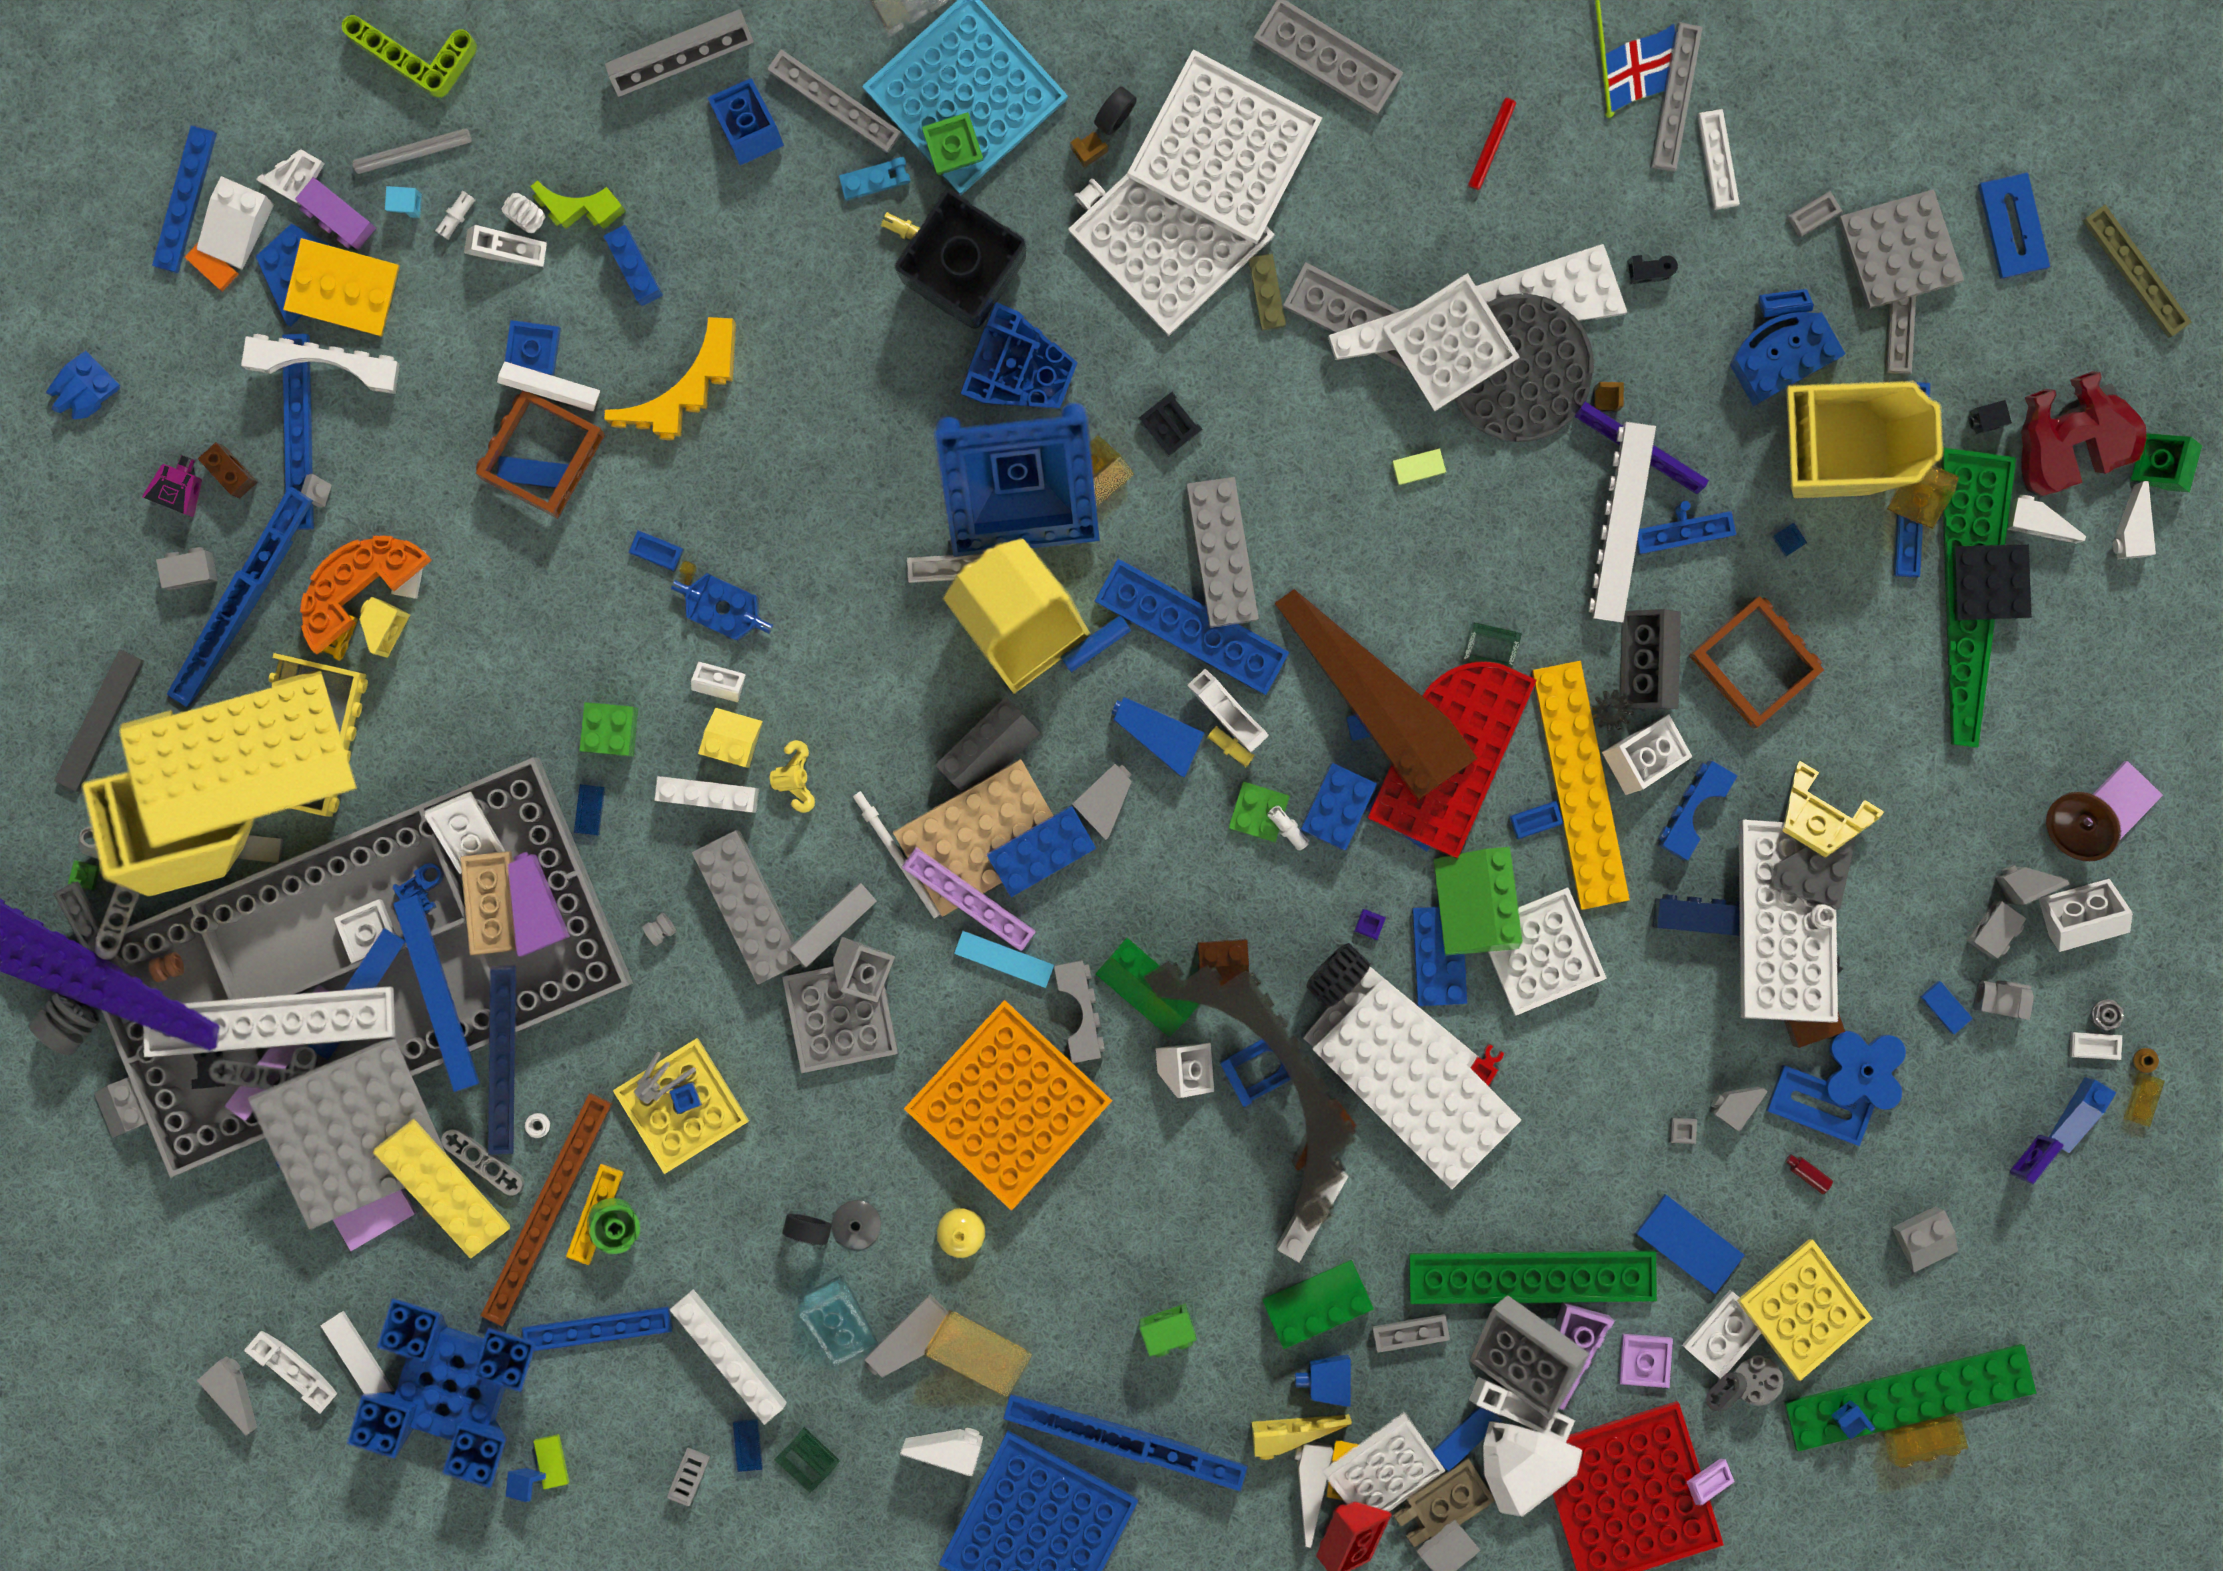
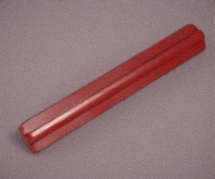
M1510 98L1504 99L1469 180L1468 186L1472 189L1479 190L1511 118L1516 102Z

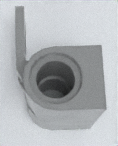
M1997 980L1996 983L1981 981L1977 988L1974 1010L2030 1020L2034 998L2033 991L2029 985Z

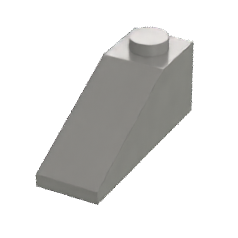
M226 1356L213 1365L197 1381L247 1436L257 1428L244 1375L240 1371V1365L234 1359H229Z

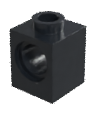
M2006 400L1977 407L1969 411V425L1972 430H1975L1976 435L2012 424Z

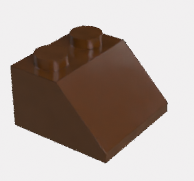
M1247 939L1197 942L1200 991L1249 988Z

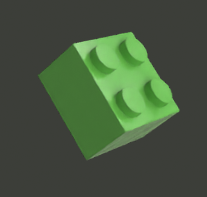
M584 702L580 751L634 757L639 708Z
M1186 1303L1139 1319L1140 1330L1149 1356L1162 1357L1169 1354L1170 1349L1176 1347L1185 1349L1192 1346L1193 1341L1197 1340Z

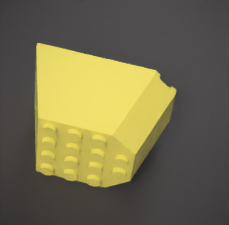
M1915 382L1787 387L1791 488L1794 498L1867 496L1919 482L1924 477V474L1943 456L1940 405L1925 395Z
M1024 539L1000 544L995 548L986 550L980 559L974 563L967 564L961 570V573L956 576L943 597L1013 694L1061 660L1060 656L1091 636L1070 597Z
M130 772L83 783L105 879L146 896H153L225 877L244 849L255 819H249L152 847L139 811Z

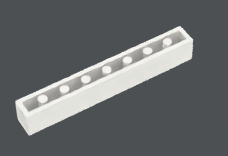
M1625 422L1623 427L1618 428L1617 441L1620 442L1619 452L1615 451L1612 464L1616 466L1615 476H1611L1608 490L1612 491L1611 501L1607 500L1604 515H1608L1607 525H1602L1600 539L1604 540L1603 550L1599 549L1597 553L1596 564H1600L1599 574H1594L1592 588H1596L1595 598H1590L1588 612L1592 613V618L1616 622L1624 621L1656 426Z

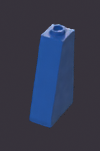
M1123 697L1122 702L1117 700L1112 710V714L1115 715L1114 721L1175 773L1185 778L1205 732Z

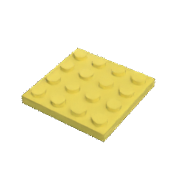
M698 1038L656 1063L648 1078H653L666 1062H669V1067L657 1080L660 1086L658 1090H661L691 1068H696L693 1074L670 1090L694 1082L702 1103L701 1106L677 1114L669 1091L663 1094L658 1101L652 1099L649 1104L644 1103L635 1095L634 1090L638 1087L637 1082L642 1078L645 1071L613 1090L664 1174L749 1122Z
M1808 1239L1737 1300L1794 1378L1799 1381L1872 1320V1317L1813 1239Z

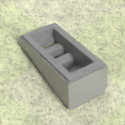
M688 1447L667 1498L685 1506H690L711 1456ZM691 1458L701 1462V1467L687 1462L688 1459ZM687 1468L689 1470L697 1472L698 1474L697 1476H694L692 1474L685 1472L684 1469ZM683 1478L694 1484L693 1486L681 1482L680 1479ZM679 1488L689 1492V1495L676 1491V1489Z

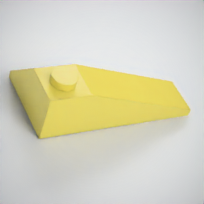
M1350 1415L1251 1422L1255 1457L1259 1456L1262 1460L1273 1459L1274 1455L1283 1454L1351 1425Z

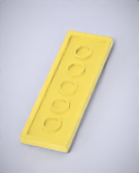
M415 1119L411 1120L374 1149L373 1153L470 1259L510 1229L509 1223Z

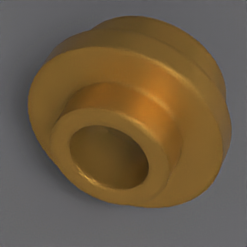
M2141 1048L2134 1054L2133 1064L2140 1072L2150 1073L2157 1068L2159 1058L2154 1050ZM2146 1056L2150 1058V1063L2148 1065L2144 1064V1058Z

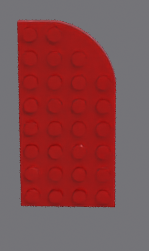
M1494 662L1464 664L1438 677L1425 690L1422 696L1450 719L1478 759L1418 801L1394 768L1390 766L1367 819L1447 855L1458 858L1537 680L1510 667Z

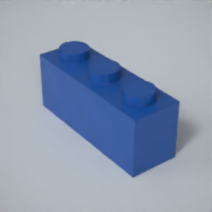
M623 225L604 235L638 303L644 306L664 296L627 226Z

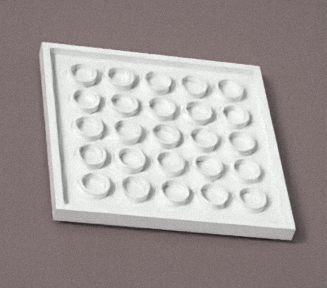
M1193 50L1133 161L1127 177L1257 245L1322 117Z
M1127 174L1068 229V232L1168 337L1275 236L1266 226L1256 245L1127 177Z

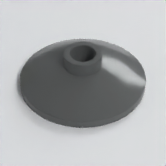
M853 1200L844 1203L837 1209L832 1220V1230L837 1241L843 1246L855 1250L863 1249L870 1246L878 1238L881 1230V1220L877 1210L872 1205L864 1201ZM858 1222L860 1229L853 1230L851 1224Z

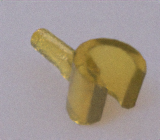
M684 561L679 570L680 573L686 575L684 584L687 586L690 585L697 570L695 564L689 561Z

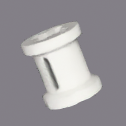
M1090 179L1089 185L1080 193H1075L1074 197L1088 211L1091 205L1106 193L1094 179Z

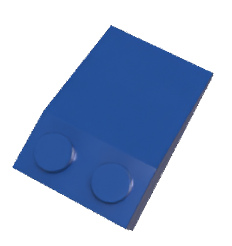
M752 78L708 97V101L740 166L784 146L778 128Z

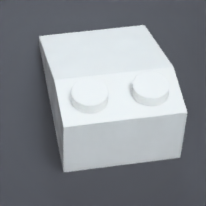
M221 176L210 197L197 250L243 270L274 205L267 196Z
M1669 714L1602 752L1625 795L1645 789L1692 758Z
M965 1428V1431L958 1429L905 1439L901 1454L972 1476L981 1449L983 1436H980L979 1431L975 1429Z

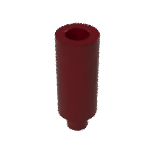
M1790 1154L1786 1158L1785 1162L1791 1166L1790 1171L1823 1195L1831 1188L1833 1180L1803 1157L1796 1158Z

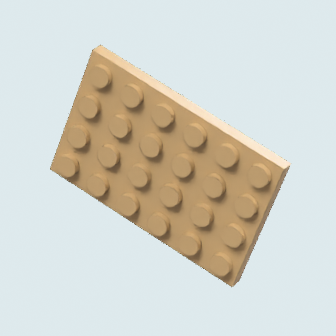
M1019 759L893 831V834L907 858L917 847L978 891L985 893L1002 883L986 854L1052 817L1053 814L1023 761ZM923 883L942 917L958 908Z

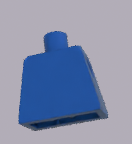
M1349 1355L1309 1361V1373H1295V1388H1309V1396L1313 1401L1351 1407V1359Z

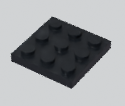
M2029 544L1952 547L1955 621L2032 618Z

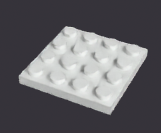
M1468 273L1383 327L1434 411L1520 358Z
M1569 888L1518 907L1523 941L1519 949L1488 952L1514 1016L1607 979Z
M1405 1413L1393 1419L1391 1423L1372 1434L1370 1438L1354 1447L1349 1453L1323 1470L1327 1479L1347 1505L1352 1502H1358L1386 1511H1391L1445 1472L1441 1463Z

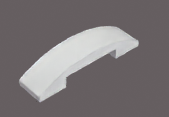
M260 1331L244 1350L262 1366L266 1364L303 1395L301 1398L318 1413H321L337 1395L333 1387L318 1371L288 1346L263 1331Z

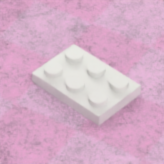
M471 791L428 809L424 813L425 818L459 874L462 873L460 860L462 856L505 852Z
M1731 1290L1728 1291L1682 1345L1720 1379L1729 1372L1761 1335V1332L1737 1302L1740 1297Z

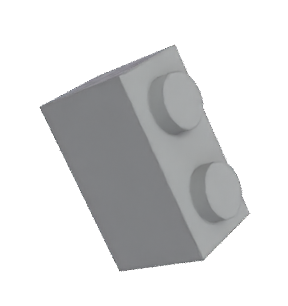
M203 547L191 548L188 550V553L181 555L179 552L164 554L165 558L156 559L162 589L171 591L218 581L213 553L204 550Z
M1994 901L1966 941L1988 957L1998 959L2008 952L2010 948L2009 943L2013 937H2017L2024 928L2023 923L2026 918L2004 902Z

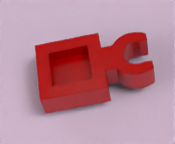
M1491 1044L1485 1047V1057L1483 1060L1477 1057L1470 1067L1487 1086L1490 1085L1498 1072V1069L1493 1067L1494 1063L1501 1061L1504 1053L1499 1051L1496 1057H1491L1490 1051L1493 1048Z

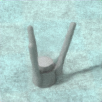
M657 1052L644 1075L637 1082L638 1087L634 1090V1093L644 1103L649 1104L652 1099L658 1101L663 1094L693 1074L696 1068H691L661 1090H658L660 1086L657 1080L669 1067L670 1063L666 1062L653 1078H648L661 1055L660 1052Z

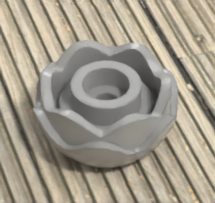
M2106 999L2099 1001L2094 1006L2092 1019L2103 1030L2115 1029L2121 1025L2124 1011L2114 1000Z

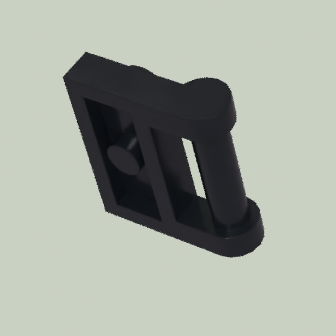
M1173 392L1166 395L1138 418L1168 457L1203 430L1199 424L1196 425L1177 402V396ZM1166 406L1171 408L1187 428L1188 432L1184 435L1163 410Z

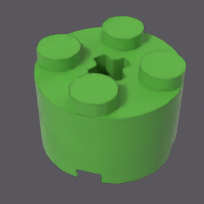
M608 1198L591 1207L587 1217V1230L592 1242L599 1249L608 1254H618L627 1251L637 1240L640 1234V1222L635 1211L627 1201L618 1198ZM616 1222L615 1229H610L611 1224Z

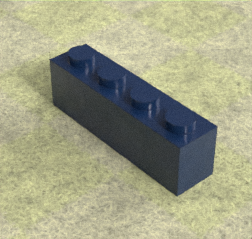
M1663 894L1662 899L1655 898L1654 928L1740 936V901H1736L1735 906L1726 905V900L1711 899V903H1702L1701 897L1687 896V901L1677 900L1678 895Z

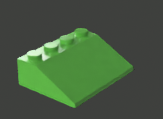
M1510 847L1489 848L1459 854L1458 858L1447 856L1434 859L1445 955L1519 949L1523 941Z

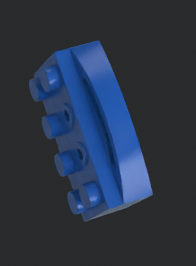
M1796 312L1769 320L1753 331L1736 350L1730 366L1754 407L1846 354L1822 312ZM1788 319L1797 320V325L1781 328L1765 337L1755 348L1749 347V343L1753 338L1767 327ZM1794 337L1798 339L1797 344L1792 341ZM1772 349L1776 350V355L1771 354Z

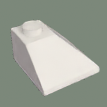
M1211 1043L1156 1048L1157 1072L1177 1098L1214 1092Z

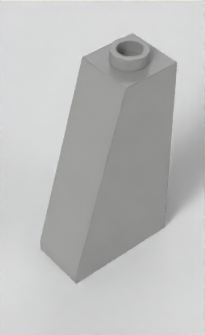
M929 1293L866 1356V1367L874 1375L879 1374L881 1377H884L960 1336L963 1333L964 1327Z

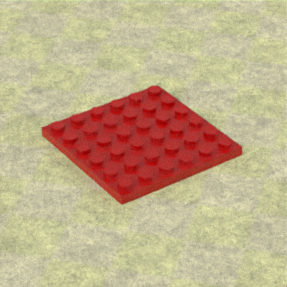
M1678 1401L1568 1436L1566 1443L1582 1450L1577 1475L1552 1493L1576 1571H1644L1724 1545L1710 1500L1703 1505H1695L1687 1485V1481L1699 1474L1701 1470Z

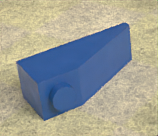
M2084 1077L2049 1137L2061 1142L2064 1145L2062 1149L2070 1153L2105 1113L2117 1092L2095 1079Z

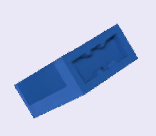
M1272 1034L1220 1061L1243 1107L1251 1104L1252 1100L1290 1080H1295L1293 1073L1297 1072L1291 1059L1285 1060L1282 1054L1285 1048L1279 1037L1274 1039ZM1272 1051L1276 1053L1281 1061L1279 1070L1270 1077L1245 1089L1234 1068L1263 1052Z

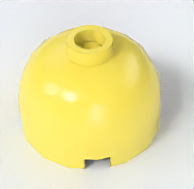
M955 1208L947 1212L939 1221L936 1230L937 1241L941 1249L948 1255L956 1258L969 1257L981 1248L985 1238V1225L981 1217L974 1211L965 1208Z

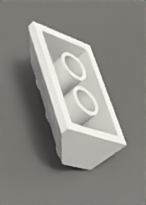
M2110 879L2039 898L2049 937L2059 952L2130 933L2133 912Z

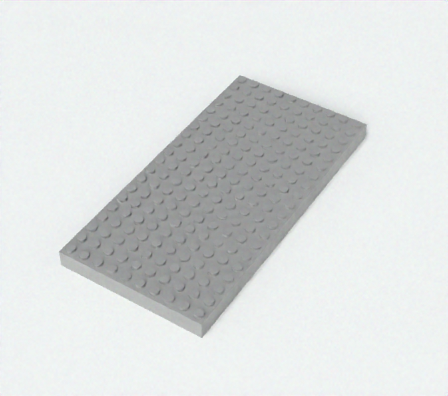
M535 757L127 927L117 953L130 977H137L143 980L144 985L151 989L156 988L163 992V996L172 1001L177 1000L182 1004L313 993L318 985L329 992L343 991L363 960L351 964L334 918L375 900L382 899L396 935L405 940L393 904L400 901L393 889V885L397 884L400 886L415 876V870L427 863H432L442 868L444 878L439 885L431 890H424L429 894L427 895L429 901H433L436 905L435 909L426 914V918L470 1052L489 1044L490 966H516L515 1033L633 984L540 758ZM471 791L505 852L512 851L513 862V857L525 852L528 855L537 856L570 937L521 957L518 956L517 950L470 955L462 873H458L425 818V811ZM429 868L425 872L427 881L432 882L437 878L436 869ZM405 942L376 988L393 987L395 1039L411 1075L415 1076L445 1062ZM172 952L178 953L184 963L183 975L177 977L170 976L166 981L157 983L150 974L149 961L158 957L164 958L166 954ZM102 1010L170 1177L187 1172L266 1138L254 1111L245 1121L224 1107L240 1085L225 1083V1087L192 1089L191 1079H198L197 1062L193 1054L144 1057V1026L132 1021L123 1024L119 1016ZM388 1038L342 1041L329 1060L318 1055L316 1069ZM270 1047L223 1051V1060L257 1065ZM303 1051L299 1054L298 1060L302 1065H307L311 1062L312 1055L309 1051ZM224 1064V1075H235L233 1081H236V1072L239 1066L236 1065L235 1071L225 1069L226 1064ZM247 1068L243 1071V1080L251 1073L252 1068ZM281 1076L274 1084V1086H277L281 1082Z

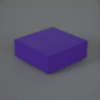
M1362 908L1354 932L1378 940L1386 917Z

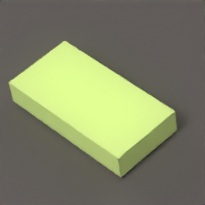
M1440 449L1392 461L1398 485L1446 473Z

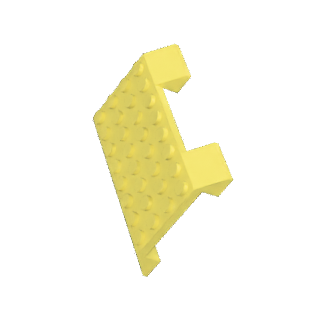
M321 669L272 682V688L175 715L170 710L123 723L120 726V734L139 811L152 847L357 789Z

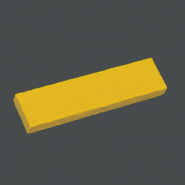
M600 1164L569 1246L567 1258L590 1265L597 1246L592 1242L587 1230L588 1214L594 1204L604 1199L615 1198L624 1174L623 1171Z

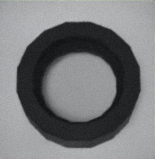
M1123 86L1117 88L1100 108L1095 117L1094 125L1107 135H1112L1119 129L1133 110L1137 97Z
M787 1214L782 1234L788 1238L809 1244L827 1245L832 1225L824 1220L810 1216Z

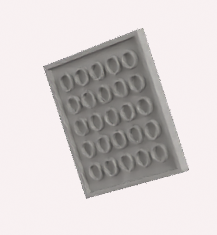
M395 1037L388 1038L249 1097V1102L309 1230L405 1188L373 1151L411 1120L415 1119L445 1152Z

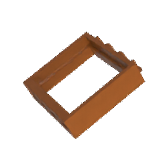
M522 390L521 394H517L514 398L513 408L509 415H505L500 423L501 429L497 436H493L488 444L489 450L485 457L480 458L478 461L476 475L481 480L558 519L605 434L601 428L533 393ZM530 403L587 431L585 438L548 502L490 473Z
M1761 596L1753 598L1688 655L1752 729L1762 725L1824 671L1819 657L1814 653L1810 654L1804 647L1806 645L1804 640L1799 635H1794L1788 629L1790 627L1789 623L1782 616L1778 617L1772 610L1774 607L1771 602L1765 597L1761 598ZM1756 608L1810 669L1806 675L1761 714L1753 708L1705 653Z

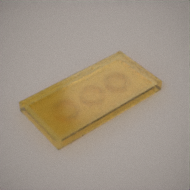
M949 1310L924 1351L926 1356L1006 1397L1032 1357L1030 1351L952 1310Z

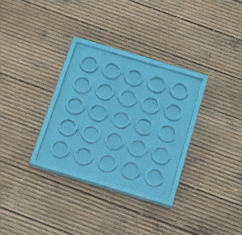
M957 0L862 86L863 90L933 166L934 164L922 127L963 113H969L984 161L941 174L960 196L1068 100V95L981 0Z

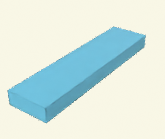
M962 931L954 952L956 955L1046 988L1054 968V964L966 931Z

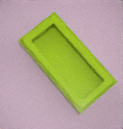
M560 1435L535 1439L534 1446L539 1470L542 1473H546V1479L542 1480L543 1489L567 1485L569 1478Z

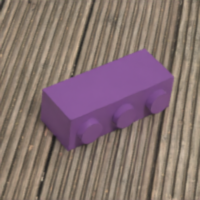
M314 177L295 198L301 204L299 210L309 218L315 215L320 219L318 225L329 234L332 230L339 235L337 240L348 249L352 245L359 250L376 229L374 225Z

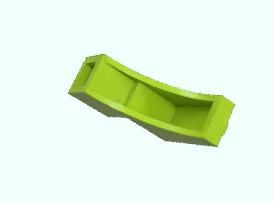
M538 180L530 186L535 192L532 197L541 208L546 205L551 211L548 214L550 219L556 226L562 224L565 229L570 227L585 213H587L586 216L594 226L600 224L605 229L626 212L607 187L587 197L570 198L551 192Z

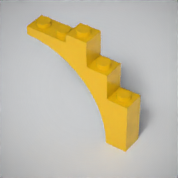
M708 317L707 330L701 350L691 368L675 386L647 403L631 408L605 410L604 419L611 423V427L626 428V424H635L638 429H650L651 425H653V432L656 435H660L659 439L674 440V436L681 437L683 408H686L685 411L695 413L700 412V409H707L708 381L711 380L712 384L725 385L726 381H733L736 322L733 318Z

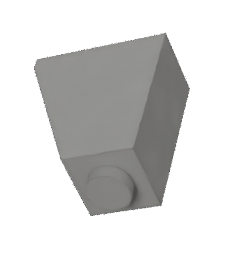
M1114 764L1072 804L1105 840L1111 834L1132 782L1129 779L1132 774L1123 765L1118 767Z

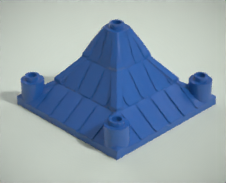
M1078 403L1066 405L1062 409L1060 418L1014 422L1012 424L1005 423L961 428L960 422L953 417H945L938 421L935 438L954 557L983 554L986 550L995 548L997 545L1024 539L1030 548L1100 541L1087 414L1082 405Z

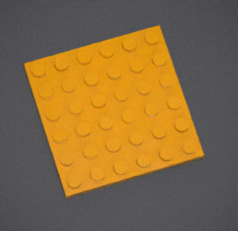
M1004 1000L904 1109L1012 1211L1113 1100Z

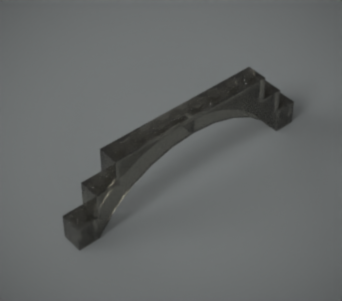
M1167 961L1144 976L1157 998L1193 1001L1226 1013L1245 1024L1263 1039L1284 1064L1298 1092L1305 1117L1307 1137L1305 1173L1293 1209L1307 1232L1333 1216L1330 1211L1334 1208L1326 1195L1321 1197L1320 1193L1345 1178L1342 1174L1345 1171L1338 1157L1333 1160L1331 1156L1356 1140L1353 1136L1357 1133L1350 1120L1344 1122L1339 1114L1343 1112V1109L1336 1099L1331 1101L1326 1094L1330 1089L1321 1077L1317 1080L1312 1071L1316 1069L1308 1056L1302 1057L1299 1049L1302 1048L1295 1035L1290 1037L1286 1032L1285 1028L1288 1027V1024L1281 1014L1276 1016L1271 1009L1275 1004L1268 993L1262 995L1258 988L1261 982L1254 972L1249 974L1246 970L1221 986L1219 981L1223 979L1215 967L1210 969L1207 965L1182 981L1180 977L1184 973L1177 962L1171 964L1170 961Z

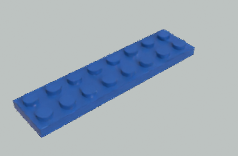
M1117 559L1094 601L1265 696L1289 654L1288 651L1239 624L1210 628L1206 606L1120 559Z

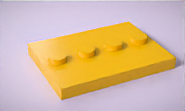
M301 238L283 310L382 337L400 266Z

